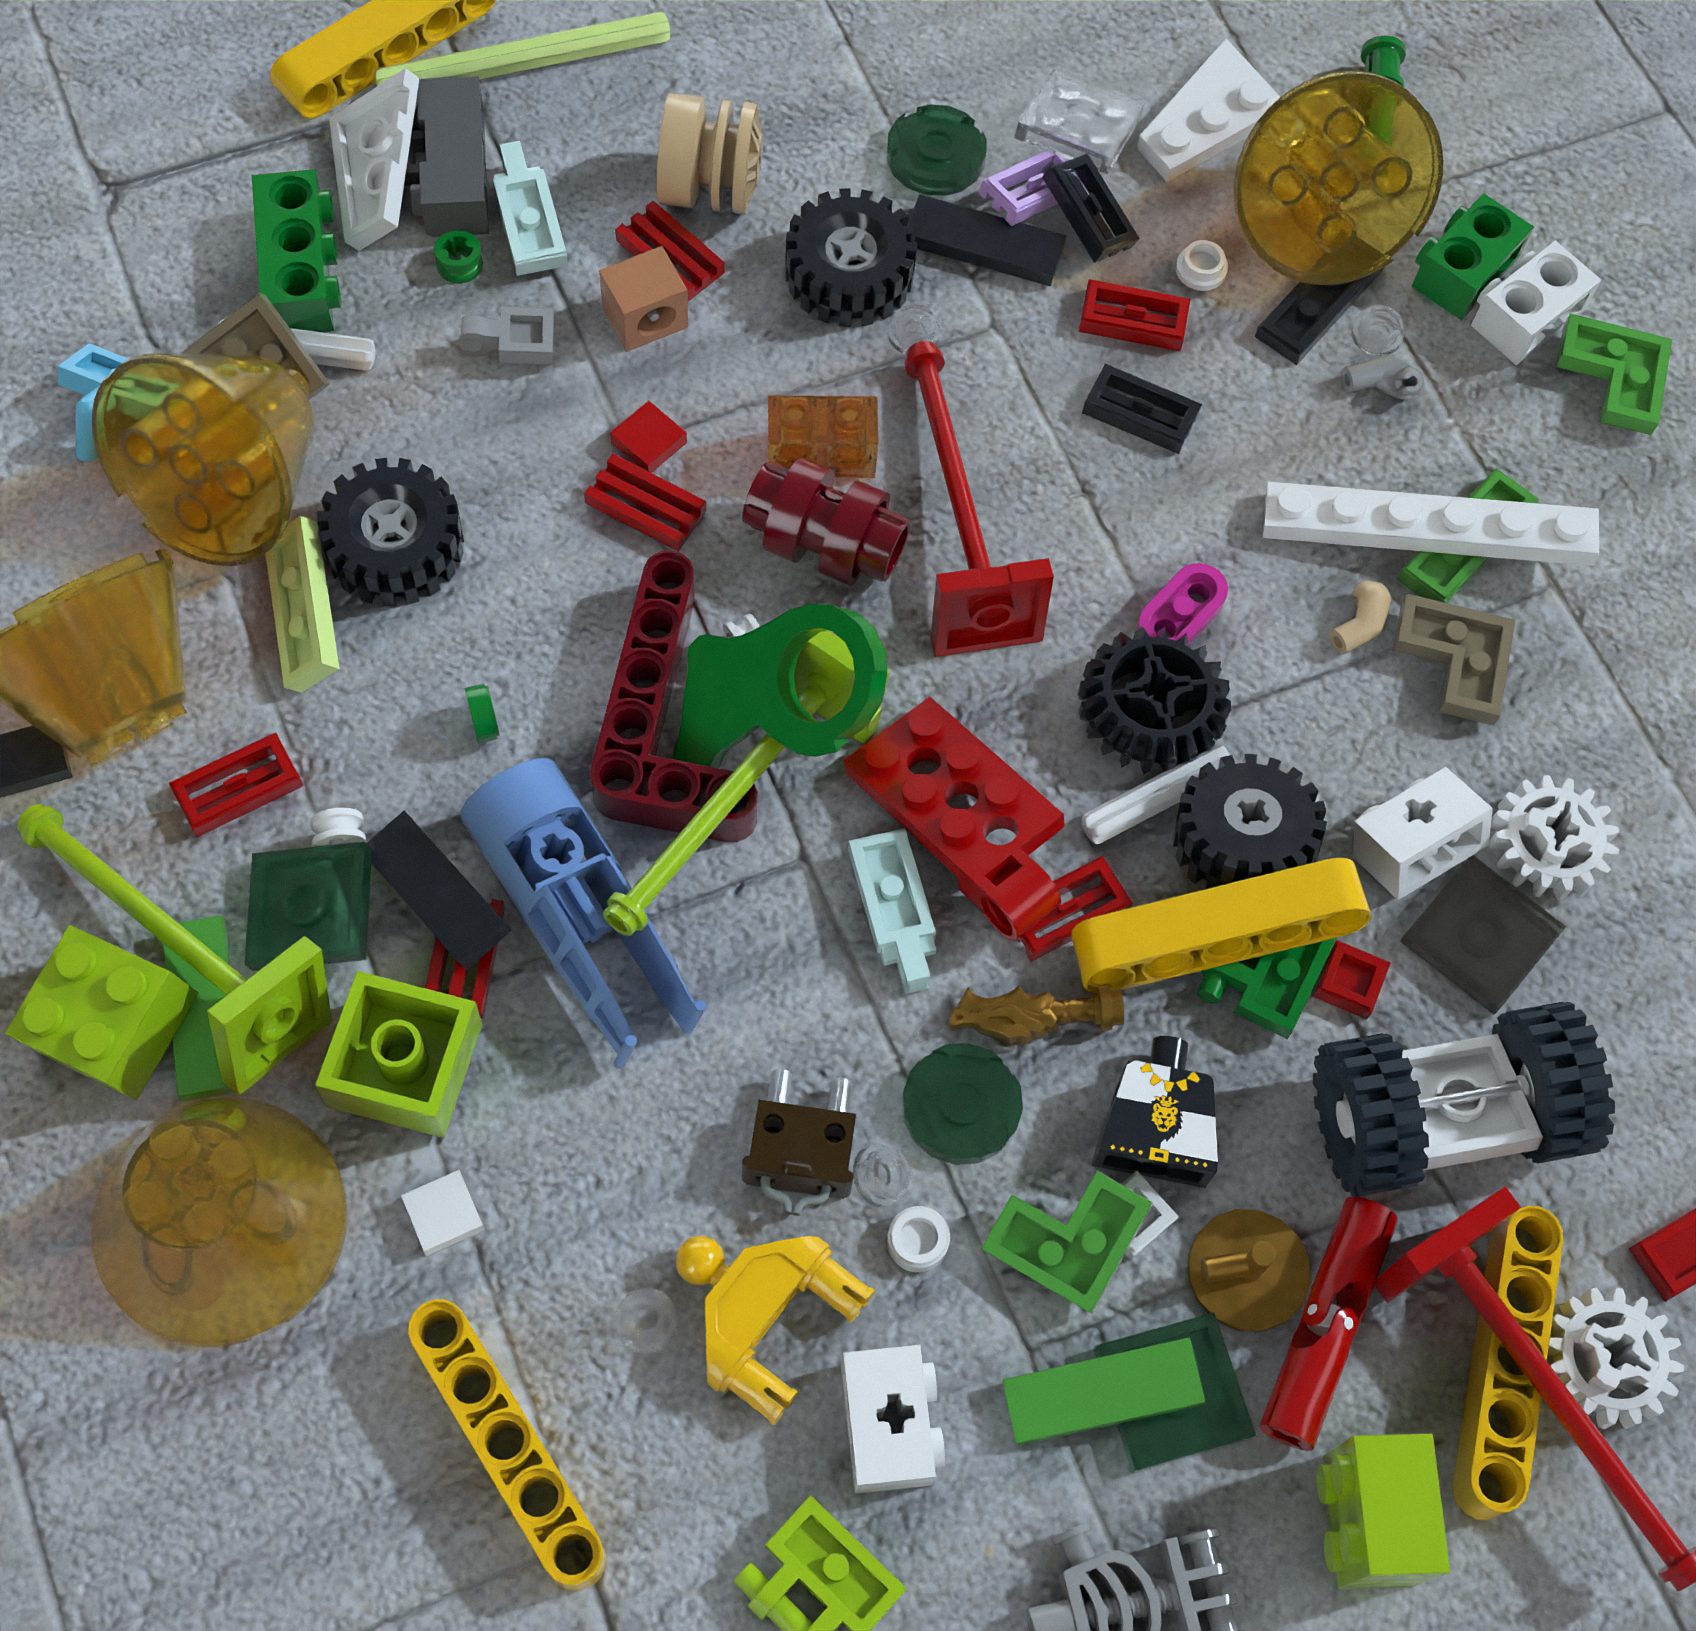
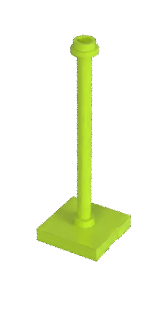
M828 630L819 632L806 642L797 658L794 680L796 694L803 709L811 716L818 713L827 720L831 719L842 711L850 698L855 673L853 658L846 643ZM888 669L884 694L886 693L890 670ZM881 707L878 708L869 725L853 736L855 739L866 744L877 731L882 711ZM767 733L626 895L615 892L607 900L608 907L603 911V916L613 929L624 936H631L635 931L643 930L649 922L648 916L644 912L784 750V745L774 740Z
M34 804L28 807L19 817L17 829L25 843L32 848L47 846L227 995L207 1010L222 1082L238 1096L270 1072L275 1065L295 1049L300 1048L332 1022L322 949L306 936L302 937L247 980L62 828L64 822L63 815L57 809L43 804Z

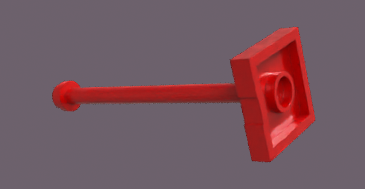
M917 342L908 348L904 365L907 374L919 381L969 569L936 574L930 636L934 656L941 657L1042 642L1054 579L1049 558L991 567L938 374L945 365L943 353L932 342Z
M1504 1186L1405 1253L1377 1278L1374 1286L1388 1304L1438 1269L1445 1279L1452 1276L1666 1566L1658 1572L1660 1578L1664 1583L1670 1581L1677 1592L1696 1582V1546L1687 1550L1473 1262L1478 1256L1471 1247L1485 1238L1521 1208L1506 1186Z

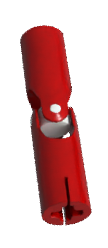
M1347 1197L1343 1203L1313 1282L1299 1326L1293 1335L1259 1424V1428L1263 1433L1287 1446L1305 1451H1312L1315 1448L1346 1364L1350 1346L1367 1307L1398 1223L1397 1215L1382 1204L1362 1197ZM1335 1295L1337 1306L1332 1304Z

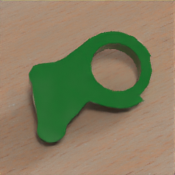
M807 604L790 609L766 624L740 636L728 638L708 634L698 635L688 647V672L684 690L682 721L678 739L673 750V759L719 768L727 752L759 727L774 740L797 754L817 757L838 752L851 737L869 725L883 702L887 678V653L876 628L857 612L830 604ZM829 630L833 631L846 643L853 658L855 679L851 696L842 711L828 721H819L803 709L795 690L794 672L797 658L806 642L819 632Z

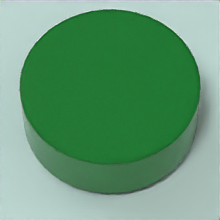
M483 683L466 687L465 693L478 744L498 739L497 736H500L488 685L485 686Z

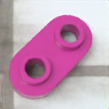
M1194 563L1183 567L1144 607L1136 630L1143 626L1150 637H1156L1155 630L1162 629L1165 626L1166 631L1172 636L1168 639L1177 641L1179 637L1187 633V646H1189L1221 612L1228 595V584L1225 577L1218 569L1208 564ZM1198 594L1202 596L1205 601L1195 602L1189 597V595Z

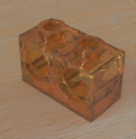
M768 395L767 462L772 461L790 469L798 458L803 457L834 470L835 478H875L879 444L877 396Z

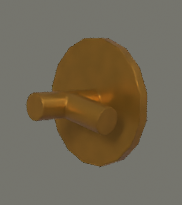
M1234 1209L1214 1217L1197 1233L1188 1254V1282L1198 1304L1216 1322L1240 1332H1265L1285 1324L1303 1306L1311 1284L1310 1259L1299 1236L1281 1219L1261 1210Z

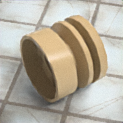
M668 93L663 111L658 148V203L693 208L698 199L701 185L710 186L712 210L721 212L726 191L729 188L732 189L733 213L746 215L749 210L751 197L759 183L762 163L763 133H761L759 123V103L745 101L739 125H735L733 100L724 99L719 108L716 122L707 121V108L704 96Z

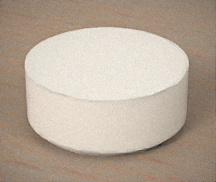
M924 1206L909 1207L898 1213L892 1220L887 1234V1248L891 1258L901 1268L911 1272H925L935 1268L944 1259L950 1243V1232L944 1218L933 1209Z

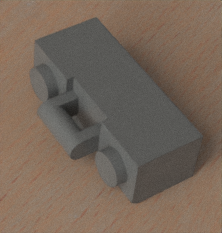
M479 76L419 79L404 186H411L413 215L423 216L426 234L433 237L442 236L447 232L456 230L466 231L473 235L489 234L484 108ZM415 152H426V161L416 164Z

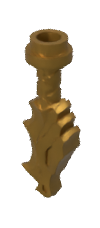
M1019 985L1007 994L993 998H984L972 993L968 986L957 1008H950L951 1016L948 1021V1028L952 1031L974 1028L979 1034L996 1039L1008 1046L1016 1044L1026 1045L1033 1038L1041 1039L1047 1033H1055L1059 1028L1057 1022L1061 1024L1093 1020L1094 1025H1099L1101 1031H1110L1113 1026L1124 1025L1123 997L1121 989L1110 990L1109 986H1097V993H1092L1091 999L1055 1000L1047 991L1038 995H1029Z

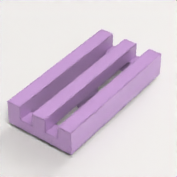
M1056 147L1050 148L983 179L978 193L984 199L993 197L992 207L998 213L1006 210L1008 213L1005 220L1013 226L1058 204L1042 176L1044 175L1043 172L1047 171L1049 167L1069 159ZM1028 180L1027 184L1022 185L1010 192L1006 190L1023 181Z

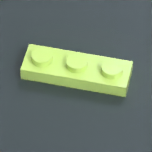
M299 516L264 540L284 688L303 693L340 669L321 541L318 534L319 528L316 521Z

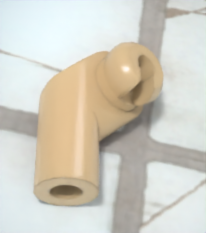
M1364 580L1353 589L1352 595L1357 597L1353 600V604L1357 607L1356 617L1331 630L1329 633L1331 643L1338 653L1346 654L1380 636L1385 631L1392 599L1388 589L1382 583Z

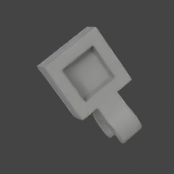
M500 306V319H490L475 315L463 316L461 323L462 354L480 357L499 349V363L553 365L554 308Z

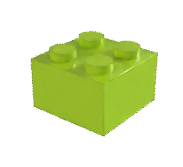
M69 924L4 1034L33 1051L137 1101L199 992L171 971Z
M357 971L315 1084L325 1105L328 1108L445 1138L483 1026L476 1002Z
M1433 1433L1352 1436L1323 1455L1324 1464H1319L1317 1467V1491L1321 1504L1329 1505L1331 1531H1326L1324 1536V1556L1328 1571L1336 1572L1338 1589L1410 1587L1451 1573Z

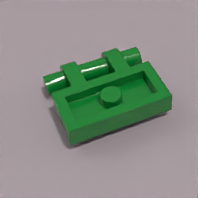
M1336 938L1260 956L1254 970L1239 962L1202 970L1201 973L1204 978L1197 990V995L1206 1002L1217 1004L1225 988L1232 987L1243 993L1233 1013L1288 1040Z

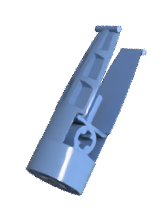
M549 758L532 759L497 774L479 787L460 811L461 820L515 906L525 926H529L552 961L551 966L562 976L584 1007L586 1016L597 1025L617 1053L613 1063L617 1069H622L637 1043V1038L634 1036L624 1014L583 944L586 942L592 944L600 940L603 934L612 930V927L603 916V911L608 907L607 900L615 892L626 895L632 888L621 872L620 863L614 857L556 763ZM583 855H584L585 858H586V861H584V862L581 863V861H582V859H583ZM646 909L644 912L648 916L649 922L643 930L635 931L631 936H624L617 931L616 933L666 1009L682 1028V1031L690 1034L705 1011L706 1003L703 1000L694 1002L678 971V965L674 957L666 950L650 921V914Z

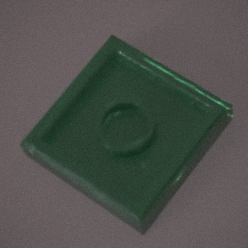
M365 841L252 853L244 965L252 971H259L304 936L322 949L324 964L367 960L372 849Z
M1215 1312L1098 1344L1093 1348L1095 1358H1100L1189 1337L1192 1342L1206 1404L1116 1424L1132 1474L1248 1441L1256 1437Z

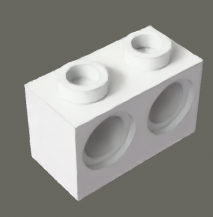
M1555 240L1539 254L1534 251L1527 253L1514 267L1511 275L1504 281L1496 278L1484 288L1477 298L1480 308L1471 326L1511 362L1517 365L1563 329V325L1570 313L1580 315L1585 311L1601 279Z

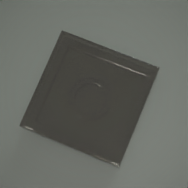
M1472 855L1405 933L1400 942L1495 1015L1567 926Z

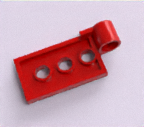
M930 696L843 760L846 774L957 876L959 890L984 913L991 925L1008 940L1015 941L1061 904L1060 893L1050 876L1028 855L1065 827L1064 814ZM921 761H933L939 765V768L929 775L914 774L910 771L913 765ZM961 794L971 795L977 799V802L968 809H954L947 805L951 798ZM997 829H1007L1016 834V837L1011 842L1004 845H995L985 839L990 832Z

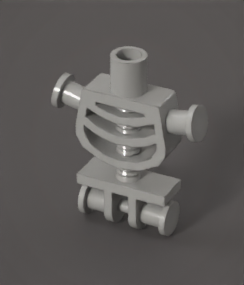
M1089 1523L1072 1528L1053 1538L1055 1546L1063 1545L1072 1566L1058 1577L1064 1600L1026 1609L1029 1631H1090V1629H1093V1631H1109L1108 1626L1110 1624L1117 1625L1116 1631H1133V1620L1135 1618L1140 1619L1141 1617H1144L1145 1620L1144 1631H1160L1161 1613L1165 1614L1167 1611L1172 1612L1173 1610L1176 1612L1180 1631H1201L1197 1614L1202 1612L1207 1614L1211 1631H1238L1232 1605L1238 1604L1236 1593L1223 1595L1218 1579L1219 1576L1230 1573L1228 1563H1220L1214 1541L1215 1538L1220 1537L1218 1529L1201 1531L1180 1538L1182 1546L1189 1545L1195 1568L1193 1570H1185L1177 1537L1160 1542L1158 1546L1168 1585H1157L1154 1588L1150 1576L1132 1555L1116 1550L1095 1556L1086 1532L1091 1530ZM1110 1567L1123 1570L1135 1584L1137 1591L1126 1593L1119 1578ZM1091 1572L1097 1578L1109 1597L1101 1598L1098 1589L1087 1573ZM1204 1580L1208 1598L1193 1601L1189 1583Z

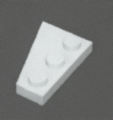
M1225 39L1140 134L1137 150L1162 178L1169 182L1282 119L1288 104L1237 49Z
M406 68L329 118L344 242L358 251L398 228L419 78Z

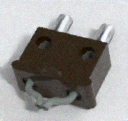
M776 1069L771 1074L767 1101L758 1100L750 1155L745 1156L742 1160V1181L746 1185L761 1187L765 1195L782 1203L784 1214L800 1216L802 1208L807 1205H819L828 1197L844 1199L851 1194L854 1175L848 1169L856 1119L855 1113H848L852 1083L848 1079L844 1080L840 1111H836L841 1078L832 1080L828 1110L788 1104L792 1074L784 1070L780 1102H776L781 1070ZM774 1130V1131H777L778 1133H776V1134H771V1133H769V1132H767V1131ZM829 1139H835V1140H838L839 1142H838V1143H833V1142H830V1141H828V1140H829ZM774 1189L816 1196H804L798 1199L792 1208L789 1197Z

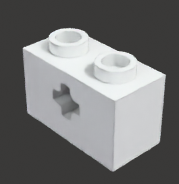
M1444 767L1426 779L1421 778L1414 781L1404 792L1382 805H1375L1364 811L1354 821L1353 858L1399 900L1489 846L1493 808L1447 767Z
M920 1345L843 1352L841 1373L854 1494L931 1486L936 1478L935 1468L945 1467L941 1427L930 1428L927 1402L937 1401V1383L933 1362L922 1363ZM896 1404L898 1415L909 1416L910 1418L904 1422L900 1433L891 1434L889 1422H878V1419L883 1417L887 1405Z

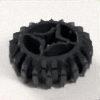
M1143 626L1135 631L1133 639L1120 632L1114 638L1112 646L1103 643L1097 649L1095 658L1087 662L1083 672L1084 680L1080 682L1078 688V699L1082 701L1079 708L1080 720L1089 721L1086 729L1088 739L1104 738L1100 747L1102 756L1114 750L1121 753L1119 760L1121 768L1128 765L1131 759L1140 761L1143 775L1151 771L1153 763H1158L1165 772L1175 768L1177 762H1192L1196 760L1198 754L1210 751L1214 747L1215 741L1222 738L1227 727L1225 724L1226 719L1231 712V701L1226 698L1230 690L1229 680L1219 678L1222 671L1221 661L1205 662L1204 660L1207 656L1206 645L1192 650L1187 646V633L1179 637L1177 641L1168 639L1165 626L1157 632L1156 637H1150ZM1137 671L1138 676L1135 682L1125 683L1124 689L1112 690L1111 685L1117 679ZM1196 709L1197 717L1193 721L1173 729L1172 721L1174 717L1183 716L1185 710Z

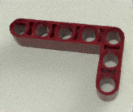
M664 550L655 553L647 560L643 568L591 765L590 778L595 806L603 816L616 821L680 833L733 771L656 756L694 607L695 596L694 568L692 563L684 554L674 550ZM666 582H674L680 585L675 589L658 587ZM653 630H662L668 633L662 638L646 636L648 632ZM640 679H650L656 682V684L649 688H638L632 685ZM629 728H636L644 732V734L635 739H625L618 735L623 730ZM615 779H624L631 783L627 789L621 791H612L604 787L609 781ZM755 784L739 801L746 808L741 812L728 814L707 839L738 842L746 839L753 833L757 825L758 791ZM671 790H680L688 795L687 798L680 802H668L661 796Z

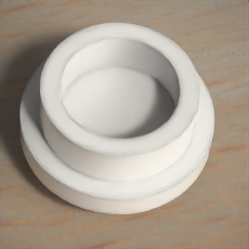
M1208 240L1192 242L1180 252L1176 262V273L1181 282L1189 288L1199 291H1208L1220 286L1225 280L1228 271V262L1224 251L1219 245Z

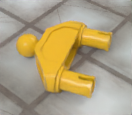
M704 1235L690 1237L677 1250L675 1265L678 1273L685 1281L694 1285L709 1283L713 1286V1289L705 1297L707 1384L717 1392L722 1391L726 1394L731 1390L767 1418L768 1422L774 1426L784 1415V1407L786 1409L790 1407L798 1395V1391L790 1388L753 1359L756 1354L754 1351L755 1347L800 1290L805 1292L809 1288L843 1314L850 1323H853L860 1315L861 1311L859 1310L862 1307H866L876 1290L871 1286L865 1285L831 1259L833 1251L829 1249L830 1245L818 1236L797 1237L744 1248L730 1267L725 1264L723 1249L716 1240Z

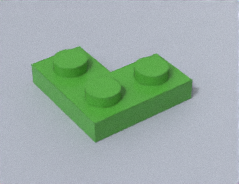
M1570 313L1563 325L1556 367L1607 380L1600 416L1601 423L1652 435L1659 424L1673 339Z
M1096 1171L1067 1225L1012 1194L981 1249L1093 1314L1149 1213L1153 1202Z

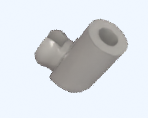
M1383 356L1342 368L1341 371L1343 386L1349 393L1375 387L1397 399H1410L1418 394L1424 385V377L1417 368L1394 356Z

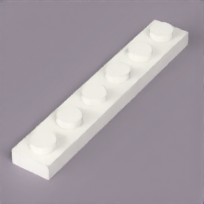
M1268 482L1265 495L1262 538L1595 566L1599 556V509Z

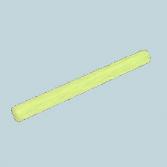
M660 11L381 67L375 71V78L378 86L406 68L419 79L479 76V80L665 43L670 40V26L665 13Z

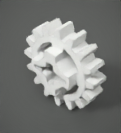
M1544 775L1535 787L1526 779L1520 783L1514 793L1508 792L1497 806L1500 810L1495 813L1491 820V828L1498 832L1489 841V848L1503 850L1504 855L1496 866L1498 869H1507L1509 867L1515 869L1517 873L1513 878V885L1517 887L1527 879L1534 883L1533 896L1539 898L1550 887L1553 888L1557 900H1564L1572 889L1580 896L1586 894L1595 884L1594 882L1599 883L1611 870L1608 865L1619 853V849L1610 844L1619 833V828L1613 825H1604L1603 819L1609 814L1611 809L1609 806L1595 808L1590 803L1595 791L1590 788L1580 796L1574 792L1573 779L1567 778L1560 788H1556L1550 775ZM1538 807H1547V809L1541 810ZM1578 862H1581V863H1582V864H1580V865L1574 867ZM1565 864V865L1571 866L1572 868H1560V867H1561V865Z
M1597 1287L1591 1288L1581 1295V1301L1573 1296L1561 1304L1559 1307L1563 1316L1556 1314L1552 1319L1551 1333L1556 1337L1550 1338L1548 1355L1553 1356L1554 1362L1550 1366L1585 1413L1589 1415L1593 1411L1596 1412L1598 1427L1602 1429L1615 1425L1618 1418L1625 1429L1632 1428L1642 1423V1415L1649 1420L1663 1413L1664 1410L1659 1400L1666 1402L1676 1397L1679 1392L1667 1378L1684 1372V1365L1669 1358V1352L1681 1345L1680 1340L1671 1337L1664 1338L1660 1332L1669 1319L1665 1314L1657 1316L1652 1320L1646 1316L1648 1299L1644 1297L1639 1298L1630 1305L1625 1304V1294L1622 1288H1615L1606 1294L1605 1299ZM1593 1318L1614 1320L1612 1325L1605 1329L1595 1322L1591 1325L1584 1323L1586 1320ZM1606 1347L1613 1352L1612 1356L1611 1353L1607 1349H1605ZM1610 1359H1611V1363H1612L1614 1366H1616L1617 1368H1613V1367L1609 1364ZM1617 1387L1627 1393L1632 1390L1638 1393L1636 1396L1627 1399L1608 1397L1610 1391Z

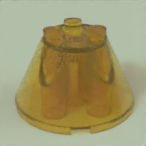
M1361 71L1335 72L1315 77L1294 87L1275 101L1259 118L1249 133L1238 159L1234 178V205L1239 226L1247 242L1257 255L1275 271L1293 280L1308 284L1335 285L1348 283L1369 276L1394 261L1392 256L1414 234L1417 237L1430 219L1437 203L1442 185L1444 160L1442 144L1436 125L1429 112L1425 110L1417 98L1406 88L1395 81L1377 74Z
M151 353L135 356L119 365L109 377L102 381L94 398L92 433L100 464L118 498L126 493L134 505L147 518L141 525L171 549L186 557L211 565L237 566L252 562L277 544L288 525L314 432V416L307 397L309 386L305 378L294 369L286 370L276 362L257 355Z
M166 549L155 551L159 558L158 561L148 563L143 553H139L81 576L12 612L17 623L0 631V703L80 759L87 758L91 767L100 765L123 752L122 747L135 740L133 735L139 733L143 741L149 740L175 725L174 721L187 714L183 706L187 701L174 561Z
M217 1098L192 1103L167 1113L145 1127L130 1140L110 1166L102 1181L93 1211L91 1233L95 1263L100 1278L115 1303L132 1320L151 1333L172 1342L198 1347H222L252 1340L251 1337L273 1328L284 1320L289 1322L314 1300L328 1281L339 1260L347 1230L348 1206L346 1190L337 1164L327 1146L307 1124L293 1114L265 1102L243 1098Z

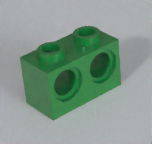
M1483 193L1469 209L1462 205L1455 211L1444 228L1445 234L1440 240L1432 236L1425 243L1415 259V263L1420 268L1412 287L1462 321L1478 303L1477 298L1484 288L1494 279L1501 278L1518 260L1534 226Z

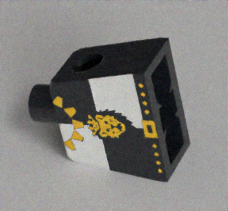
M1157 1036L1152 1040L1149 1063L1136 1060L1127 1062L1117 1083L1091 1166L1130 1174L1138 1171L1141 1176L1206 1188L1217 1173L1218 1166L1214 1081L1208 1074L1185 1070L1188 1042L1173 1036Z

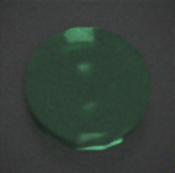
M928 104L917 107L916 113L909 114L907 117H905L906 113H904L895 120L888 132L886 161L893 176L906 188L923 195L948 196L964 191L978 180L985 167L987 139L983 131L980 133L979 129L974 126L975 120L966 112L948 105Z
M970 1043L945 1044L933 1050L930 1055L925 1056L920 1062L918 1061L909 1072L901 1098L903 1122L913 1141L932 1158L954 1165L978 1164L999 1154L1014 1137L1023 1111L1021 1085L1014 1072L1012 1075L1009 1068L1003 1064V1059L992 1050Z

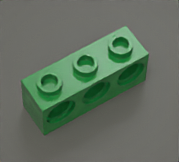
M315 169L251 175L259 293L267 296L289 328L315 332L334 331L332 309L342 308L338 278L329 274V265H338L334 233H326L325 223L334 222L330 190H320Z

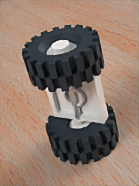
M1558 1002L1506 1011V1013H1502L1497 1017L1499 1023L1493 1025V1035L1403 1050L1398 1041L1393 1042L1391 1035L1383 1033L1320 1045L1318 1048L1319 1055H1316L1314 1059V1066L1317 1070V1073H1313V1085L1317 1089V1096H1313L1314 1105L1320 1114L1321 1121L1317 1123L1320 1134H1324L1326 1144L1324 1148L1327 1159L1332 1158V1171L1336 1179L1341 1178V1187L1345 1192H1350L1352 1197H1360L1418 1186V1183L1422 1182L1425 1178L1424 1170L1521 1153L1526 1159L1532 1158V1163L1539 1164L1601 1152L1600 1149L1606 1148L1609 1144L1606 1135L1613 1134L1614 1123L1609 1118V1114L1615 1113V1100L1609 1097L1608 1088L1613 1087L1611 1074L1605 1073L1603 1063L1607 1061L1604 1048H1597L1595 1041L1598 1034L1593 1025L1586 1026V1014L1581 1009L1575 1010V1004L1571 1002Z

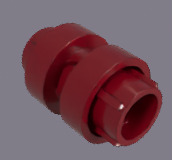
M803 457L798 458L790 469L772 461L763 464L748 492L743 508L742 521L752 528L764 532L762 542L764 550L794 563H797L807 550L820 555L818 563L820 574L849 586L854 585L861 574L881 582H886L889 579L905 547L911 521L905 519L900 514L888 510L890 494L859 480L853 482L846 493L833 488L834 470Z

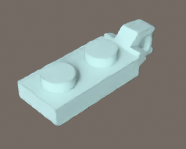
M520 141L500 144L504 173L493 175V185L517 276L568 266L566 248L544 169H540L539 166L527 168Z
M905 828L849 840L848 852L877 954H881L884 966L897 963L905 994L928 989L927 981L931 978L925 956L936 954L934 943L936 930Z

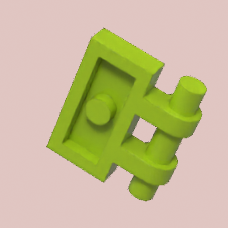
M811 1495L765 1544V1548L783 1565L769 1580L750 1562L733 1581L751 1600L748 1607L761 1620L768 1616L782 1631H835L841 1623L849 1631H871L907 1590L892 1573ZM797 1581L826 1607L814 1623L785 1596Z

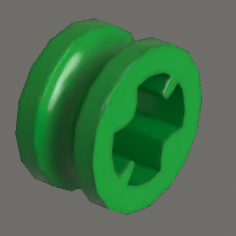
M458 230L447 232L440 236L434 245L436 267L440 276L451 283L459 284L475 279L483 267L482 250L479 240L471 233ZM456 252L467 253V257L460 255L461 260H451L449 255L451 254L456 258Z

